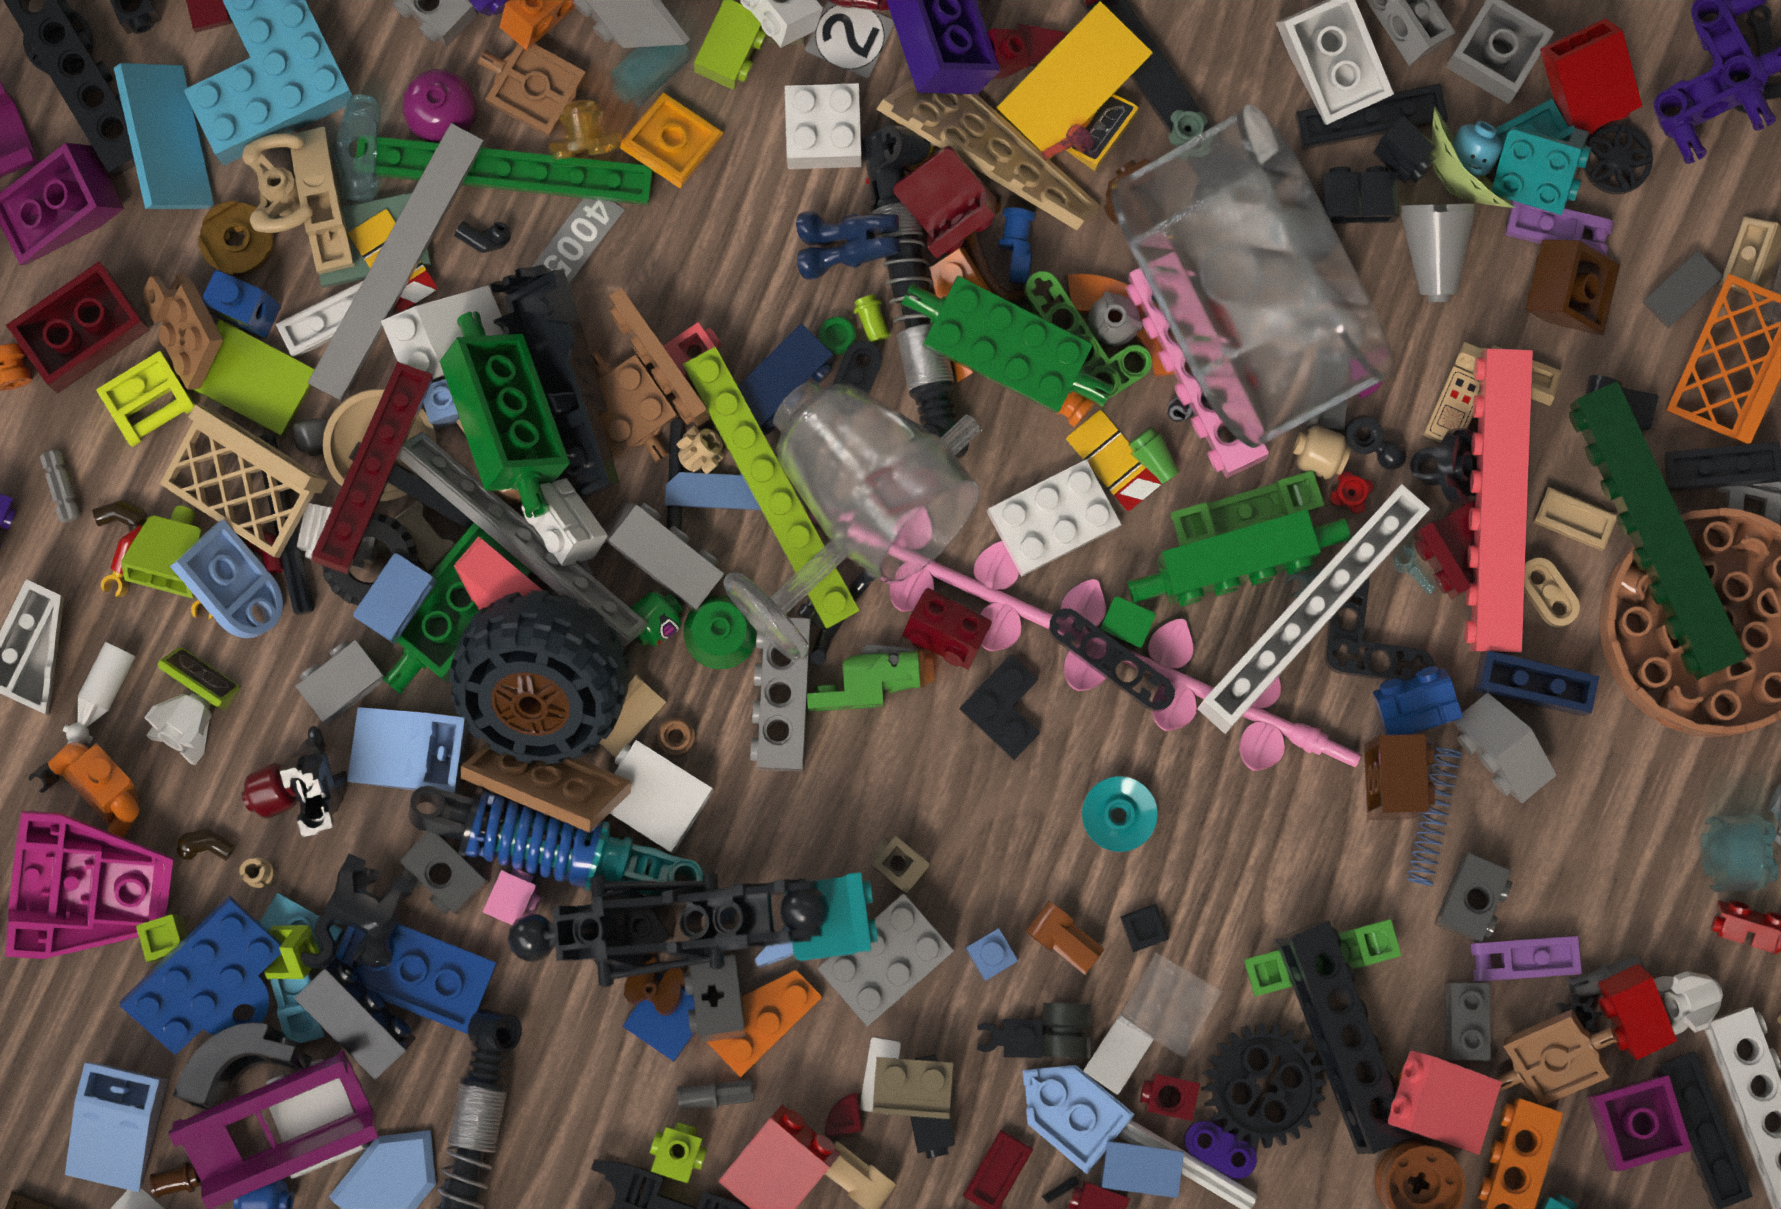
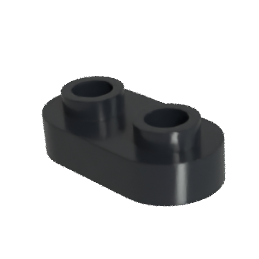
M858 341L847 349L830 390L831 402L838 411L845 414H853L865 406L882 365L881 352L875 344L869 341ZM860 356H866L870 359V364L862 368L856 364V360ZM853 390L856 393V398L850 402L845 401L842 398L843 392Z

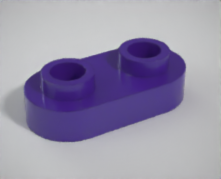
M1207 1121L1195 1122L1185 1132L1184 1145L1188 1153L1214 1169L1236 1179L1247 1177L1254 1171L1257 1164V1155L1254 1148L1248 1147V1143L1244 1140L1235 1142L1233 1134L1229 1132L1222 1133L1220 1127ZM1202 1133H1207L1211 1137V1143L1206 1148H1201L1197 1143L1198 1136ZM1235 1152H1241L1245 1157L1243 1165L1235 1167L1231 1162V1157Z

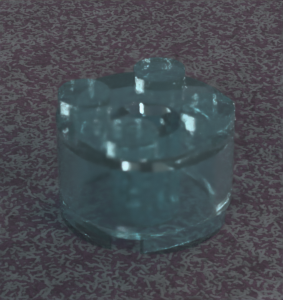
M1758 814L1711 816L1707 818L1705 824H1711L1709 833H1702L1700 852L1704 875L1712 876L1715 885H1709L1714 892L1763 890L1769 882L1777 881L1778 865L1776 860L1773 859L1772 850L1776 831L1772 821H1764Z

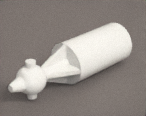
M107 642L104 643L78 694V722L70 726L65 724L62 730L66 732L67 744L72 742H79L81 744L85 742L91 743L93 737L89 735L87 727L109 711L136 656Z

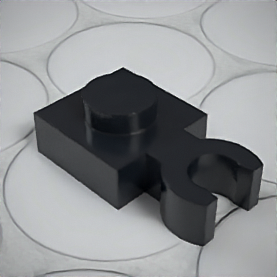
M1004 1019V1030H998L989 1023L977 1025V1030L989 1031L992 1034V1041L988 1045H977V1050L990 1052L997 1046H1004L1003 1057L1042 1058V1020Z

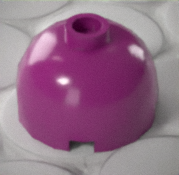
M430 69L418 74L408 84L403 95V115L409 129L419 138L424 139L425 142L440 143L451 123L465 131L471 127L472 123L474 124L477 117V102L471 87L458 74L446 69Z

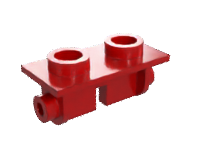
M1730 900L1729 903L1717 901L1721 917H1714L1711 931L1717 932L1718 937L1744 944L1749 931L1754 933L1750 942L1751 947L1773 954L1781 952V914L1772 911L1762 914L1753 911L1749 905L1737 900Z

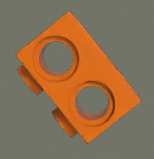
M509 0L505 3L499 27L527 51L574 10L575 5L572 2L573 0Z

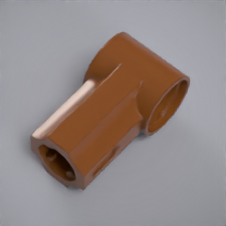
M1048 901L1025 931L1052 952L1054 950L1085 975L1105 949L1088 934L1075 926V921L1054 903Z

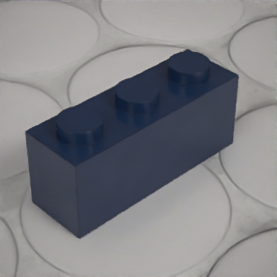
M802 323L738 385L742 396L765 436L778 426L781 421L778 416L787 407L793 410L805 399L807 393L804 390L813 381L817 384L821 383L833 370L831 366L834 362L833 354Z
M1486 651L1480 656L1473 691L1483 694L1488 692L1490 695L1586 716L1592 713L1600 676Z

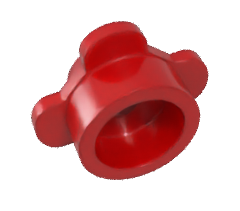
M1344 471L1338 476L1339 484L1336 491L1330 495L1331 503L1334 506L1343 505L1350 508L1352 513L1360 514L1366 508L1364 502L1367 495L1373 491V484L1368 479L1363 480L1358 476H1353L1349 471ZM1350 489H1353L1355 491L1354 496H1350L1348 494V491Z

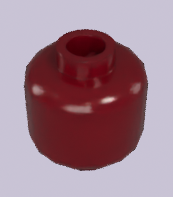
M272 763L246 777L242 800L250 812L255 811L260 817L268 819L291 809L297 804L298 799L293 785L288 788L284 787L280 774V768L283 765Z

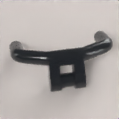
M867 567L848 588L855 603L871 583L877 579L878 571L876 568ZM809 599L806 604L802 603L797 614L803 618L810 619L811 623L821 628L809 657V661L813 666H820L826 661L829 647L844 620L826 629Z

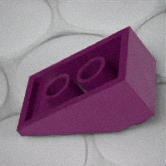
M64 143L0 193V226L19 264L26 265L100 228L125 208L93 146Z

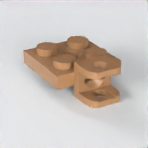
M185 273L176 274V279L169 290H167L159 276H150L142 296L153 322L163 321L158 332L160 343L166 348L173 362L174 370L180 375L186 389L201 388L223 338L197 288Z

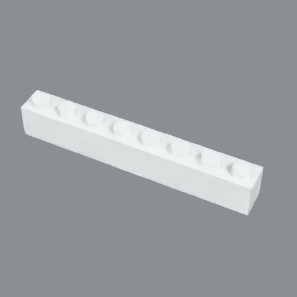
M1401 484L1207 695L1197 709L1226 734L1414 529L1430 508Z

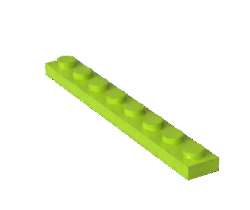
M716 346L683 363L682 366L707 408L710 418L824 627L828 629L859 612L858 606Z

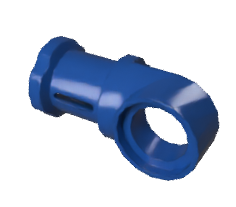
M1004 208L1002 215L1005 217L1003 238L998 240V247L1013 251L1009 282L1025 284L1029 279L1032 260L1031 244L1028 242L1030 224L1035 220L1036 214L1021 208Z

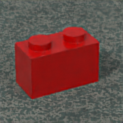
M1637 963L1597 983L1603 996L1598 999L1599 1005L1607 1019H1612L1615 1027L1614 1032L1616 1031L1619 1041L1615 1042L1620 1051L1626 1050L1637 1061L1677 1041L1655 981L1640 964Z

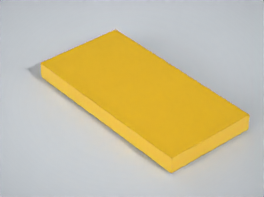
M1100 1L998 105L997 110L1050 160L1145 63L1153 52Z

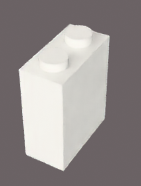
M635 740L632 746L625 744L614 762L619 765L614 774L631 781V793L609 814L674 855L714 790Z

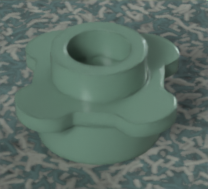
M1174 111L1171 115L1173 132L1169 135L1170 143L1174 146L1190 144L1194 148L1202 147L1205 143L1203 129L1207 124L1206 115L1202 112ZM1190 126L1192 130L1186 132L1184 128Z

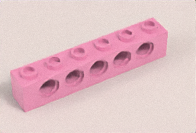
M1168 254L1130 272L1128 279L1130 285L1125 286L1127 294L1134 306H1141L1146 318L1142 319V323L1151 340L1157 338L1162 348L1158 355L1167 373L1173 370L1179 384L1174 386L1183 406L1189 404L1195 415L1191 422L1196 434L1200 439L1206 437L1212 449L1207 454L1216 472L1222 470L1227 479L1267 460L1269 452L1171 255ZM1158 294L1167 295L1171 299L1172 305L1165 310L1157 309L1152 304V298ZM1174 327H1181L1187 331L1189 338L1182 343H1176L1169 338L1168 331ZM1190 360H1198L1204 365L1205 372L1199 376H1191L1186 372L1184 365ZM1207 393H1214L1219 396L1222 404L1217 409H1207L1202 405L1201 397ZM1223 426H1230L1236 430L1238 439L1232 443H1225L1219 439L1217 431Z

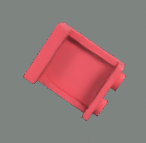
M1410 1051L1407 1061L1403 1066L1402 1077L1395 1099L1391 1104L1388 1124L1434 1139L1448 1146L1480 1155L1502 1081L1434 1056Z

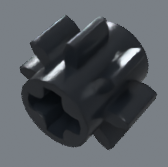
M1570 994V1004L1566 1005L1561 1002L1555 1004L1561 1010L1560 1014L1571 1009L1574 1013L1576 1011L1584 1013L1585 1020L1580 1021L1584 1029L1598 1033L1599 1029L1593 1024L1595 1018L1602 1016V1012H1594L1590 1007L1593 1003V998H1586L1583 1003H1579L1578 996Z

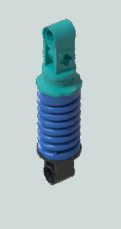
M422 786L413 792L410 799L408 816L411 824L420 830L460 840V856H482L488 862L494 861L498 856V862L502 866H507L512 860V866L516 870H521L526 864V870L530 874H535L540 868L541 876L549 878L554 872L556 881L562 882L566 879L570 881L571 885L583 888L588 892L591 890L590 878L593 875H603L606 877V881H675L674 877L678 875H685L692 881L703 880L702 869L696 862L666 854L655 848L632 844L633 839L628 837L622 840L617 837L613 838V836H610L608 822H600L589 833L548 815L547 817L546 814L535 810L533 813V808L523 804L519 809V803L508 799L502 812L506 797L499 794L496 796L490 794L487 789L478 786L472 798L433 786ZM428 802L433 804L437 810L431 814H423L417 809V805ZM649 866L648 875H645L646 867ZM674 889L636 891L645 895L662 896V892Z

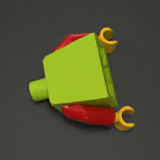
M175 506L170 519L155 515L150 516L144 525L136 527L123 536L118 542L110 566L113 573L104 577L101 581L102 590L109 592L112 582L116 580L118 583L116 597L126 595L129 589L128 582L193 599L194 594L170 566L202 537V530L192 525L196 515L195 512L185 506ZM199 600L195 601L191 607V613L195 618H198V607L201 604ZM209 613V619H212L213 616Z

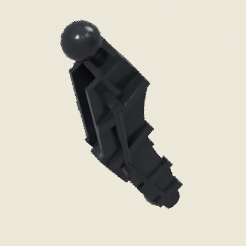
M714 872L702 875L703 881H606V877L603 875H593L590 878L592 904L553 906L554 923H551L540 914L529 913L517 918L509 928L508 942L511 951L518 958L528 962L544 959L550 955L554 947H556L557 961L597 960L599 986L611 987L614 984V979L708 962L710 968L722 969V967H725L724 951L810 942L811 937L823 936L822 927L828 920L830 907L826 896L818 890V881H806V878L781 879L762 884H734L730 888L719 889L718 875L714 874ZM674 889L664 891L662 896L646 897L636 891ZM786 894L781 901L780 914L783 923L790 930L774 932L771 895ZM687 905L680 915L679 926L684 936L689 938V941L626 946L623 911ZM736 911L739 913L738 925L735 923ZM703 915L706 919V925L704 929L702 928L701 924ZM597 924L599 925V928H600V929H599V934H598V936H597V933H596V926H597ZM667 953L668 955L685 958L644 964L652 959L653 954ZM613 966L619 967L620 969L613 970Z

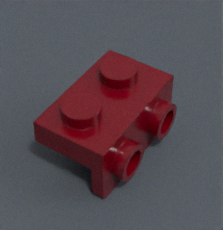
M926 588L911 613L902 636L909 639L916 647L928 649L942 656L949 664L961 666L969 670L992 625V621L938 592Z

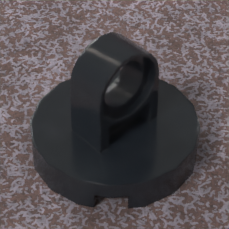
M1467 428L1451 429L1445 434L1441 447H1427L1417 451L1410 462L1412 474L1425 485H1441L1444 496L1451 503L1468 504L1471 502L1468 497L1476 496V493H1471L1470 491L1471 471L1477 470V458L1471 452V441L1474 432ZM1431 458L1437 459V467L1432 473L1427 475L1421 473L1422 464L1426 460Z

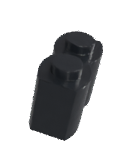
M1405 115L1383 135L1378 142L1379 145L1373 151V154L1392 172H1398V178L1404 184L1410 179L1417 183L1430 170L1431 164L1437 159L1433 155L1437 147Z
M1333 167L1329 169V173H1324L1320 179L1321 212L1327 224L1396 222L1400 216L1398 172H1388V167H1368L1365 173L1351 172L1350 167Z

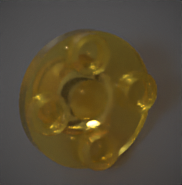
M592 100L573 101L563 107V114L559 115L560 122L565 125L567 137L549 141V151L553 152V159L574 157L576 153L585 152V149H588L589 155L611 152V149L620 148V142L623 141L622 132H602L603 109L598 108L596 102Z

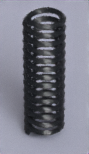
M1072 1176L1065 1183H1060L1058 1187L1056 1186V1189H1051L1049 1193L1047 1192L1042 1197L1047 1204L1049 1202L1052 1203L1054 1199L1056 1200L1063 1193L1065 1194L1070 1189L1079 1185V1181L1076 1176Z

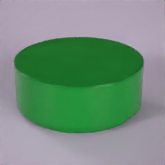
M831 317L821 325L819 341L833 355H844L847 349L856 341L855 328L849 320L843 317Z

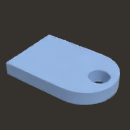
M224 519L211 527L170 566L214 619L230 634L241 638H254L272 629L281 617L283 599L276 580L267 572V569ZM253 606H257L262 610L264 614L263 623L258 622L252 614Z

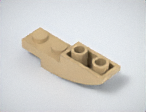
M326 127L294 133L293 135L301 136L304 139L302 148H291V155L300 206L308 205L313 209V216L305 221L304 225L309 236L316 272L323 274L354 267L355 263L340 199L342 198Z

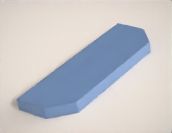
M679 472L665 485V506L761 510L742 475Z

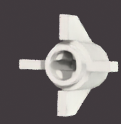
M191 693L190 696L181 694L152 706L144 717L153 726L146 736L153 741H163L171 748L180 751V754L190 764L196 765L205 751L209 721L212 718V714L208 710L210 705L205 699L194 693Z
M1689 971L1674 977L1661 976L1654 979L1660 997H1663V1005L1670 1017L1669 1020L1675 1035L1683 1032L1688 1027L1694 1032L1708 1028L1721 1007L1723 997L1721 986L1716 980L1712 979L1709 975Z

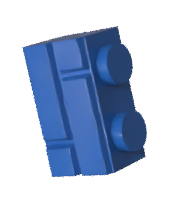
M1427 667L1418 671L1415 678L1403 682L1401 679H1391L1383 682L1379 690L1373 691V697L1386 735L1415 734L1463 717L1452 680L1445 668L1438 670L1437 667Z

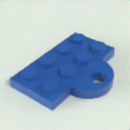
M229 895L120 1000V1007L175 1055L202 1029L212 1035H216L232 1026L245 1023H261L269 1007L268 989L261 973L281 954L279 947L282 945V942ZM241 1004L251 1005L255 1009L254 1014L245 1020L237 1019L233 1015V1011Z

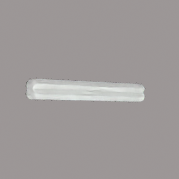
M1133 1120L1128 1123L1119 1135L1122 1139L1133 1145L1184 1152L1181 1174L1240 1209H1252L1257 1200L1256 1193Z

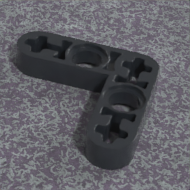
M1369 578L1353 594L1352 600L1360 599V606L1353 602H1346L1339 610L1349 609L1353 611L1357 616L1356 626L1351 630L1341 628L1336 618L1338 612L1329 620L1325 662L1327 667L1335 673L1386 681L1401 679L1403 682L1415 678L1416 676H1413V669L1401 667L1399 669L1400 675L1394 674L1397 666L1396 653L1403 655L1400 662L1411 663L1415 657H1419L1420 663L1426 665V668L1435 667L1434 660L1427 651L1362 641L1369 592ZM1344 646L1346 647L1347 654L1358 656L1360 654L1359 648H1364L1366 651L1362 657L1363 670L1356 668L1359 661L1347 660L1344 666L1338 665L1339 661L1337 658L1332 657V653L1338 652L1340 647ZM1375 651L1384 652L1390 659L1389 668L1384 672L1375 671L1369 664L1370 655Z

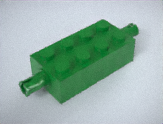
M960 276L956 277L947 297L943 295L942 299L911 283L907 293L919 298L920 301L905 295L901 305H905L931 318L930 323H932L922 346L1055 414L1060 411L1068 393L1072 394L1073 391L1099 404L1101 407L1106 403L1108 397L1096 392L1095 389L1108 395L1111 393L1114 385L1084 371L1085 367H1083L1093 344Z
M474 311L473 316L472 312L464 313L457 319L463 337L455 339L439 362L485 491L518 490L526 517L532 518L533 515L534 518L540 517L549 511V506L546 503L540 484L549 482L552 484L570 462L523 334L486 336L479 312Z
M1308 509L1162 551L1156 561L1159 572L1135 580H1128L1129 593L1134 604L1138 601L1166 594L1169 604L1179 602L1180 607H1186L1201 602V598L1206 593L1214 591L1216 597L1224 596L1237 591V587L1241 586V583L1250 581L1252 586H1258L1272 581L1273 577L1277 576V573L1285 570L1288 576L1309 570V566L1314 564L1313 561L1321 553V548L1350 541V531L1344 518L1313 527Z
M475 523L472 524L431 573V576L437 581L396 641L404 648L402 652L405 654L386 677H383V680L400 694L403 693V690L421 668L425 670L428 667L446 683L449 682L450 666L460 637L465 627L469 625L472 617L479 611L476 603L470 598L454 565L478 536L531 581L537 576Z

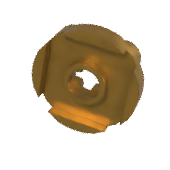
M227 201L215 206L205 215L202 221L203 226L200 230V236L198 235V245L205 260L215 270L232 277L248 275L260 269L275 250L274 233L257 232L250 223L251 214L257 207L251 204L239 203L238 201ZM233 230H236L239 234L243 232L246 234L243 244L239 247L227 245V242L231 239L229 233Z

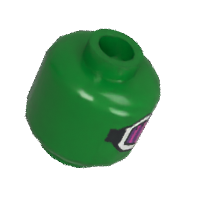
M650 591L630 607L631 610L648 623L644 631L635 638L642 646L649 644L653 647H658L681 628L682 623L678 614L682 611V608L669 593L663 596L656 591Z

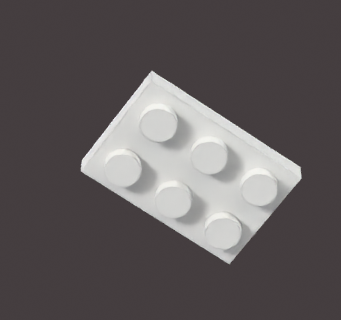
M1087 460L987 510L1021 577L1121 526L1116 513Z

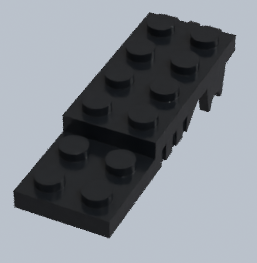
M544 264L535 267L518 268L515 270V275H508L502 281L491 283L493 293L506 292V294H509L505 296V301L510 313L493 320V323L502 329L504 335L523 334L570 462L555 481L567 478L582 500L620 483L599 418V414L608 409L564 269L551 271Z

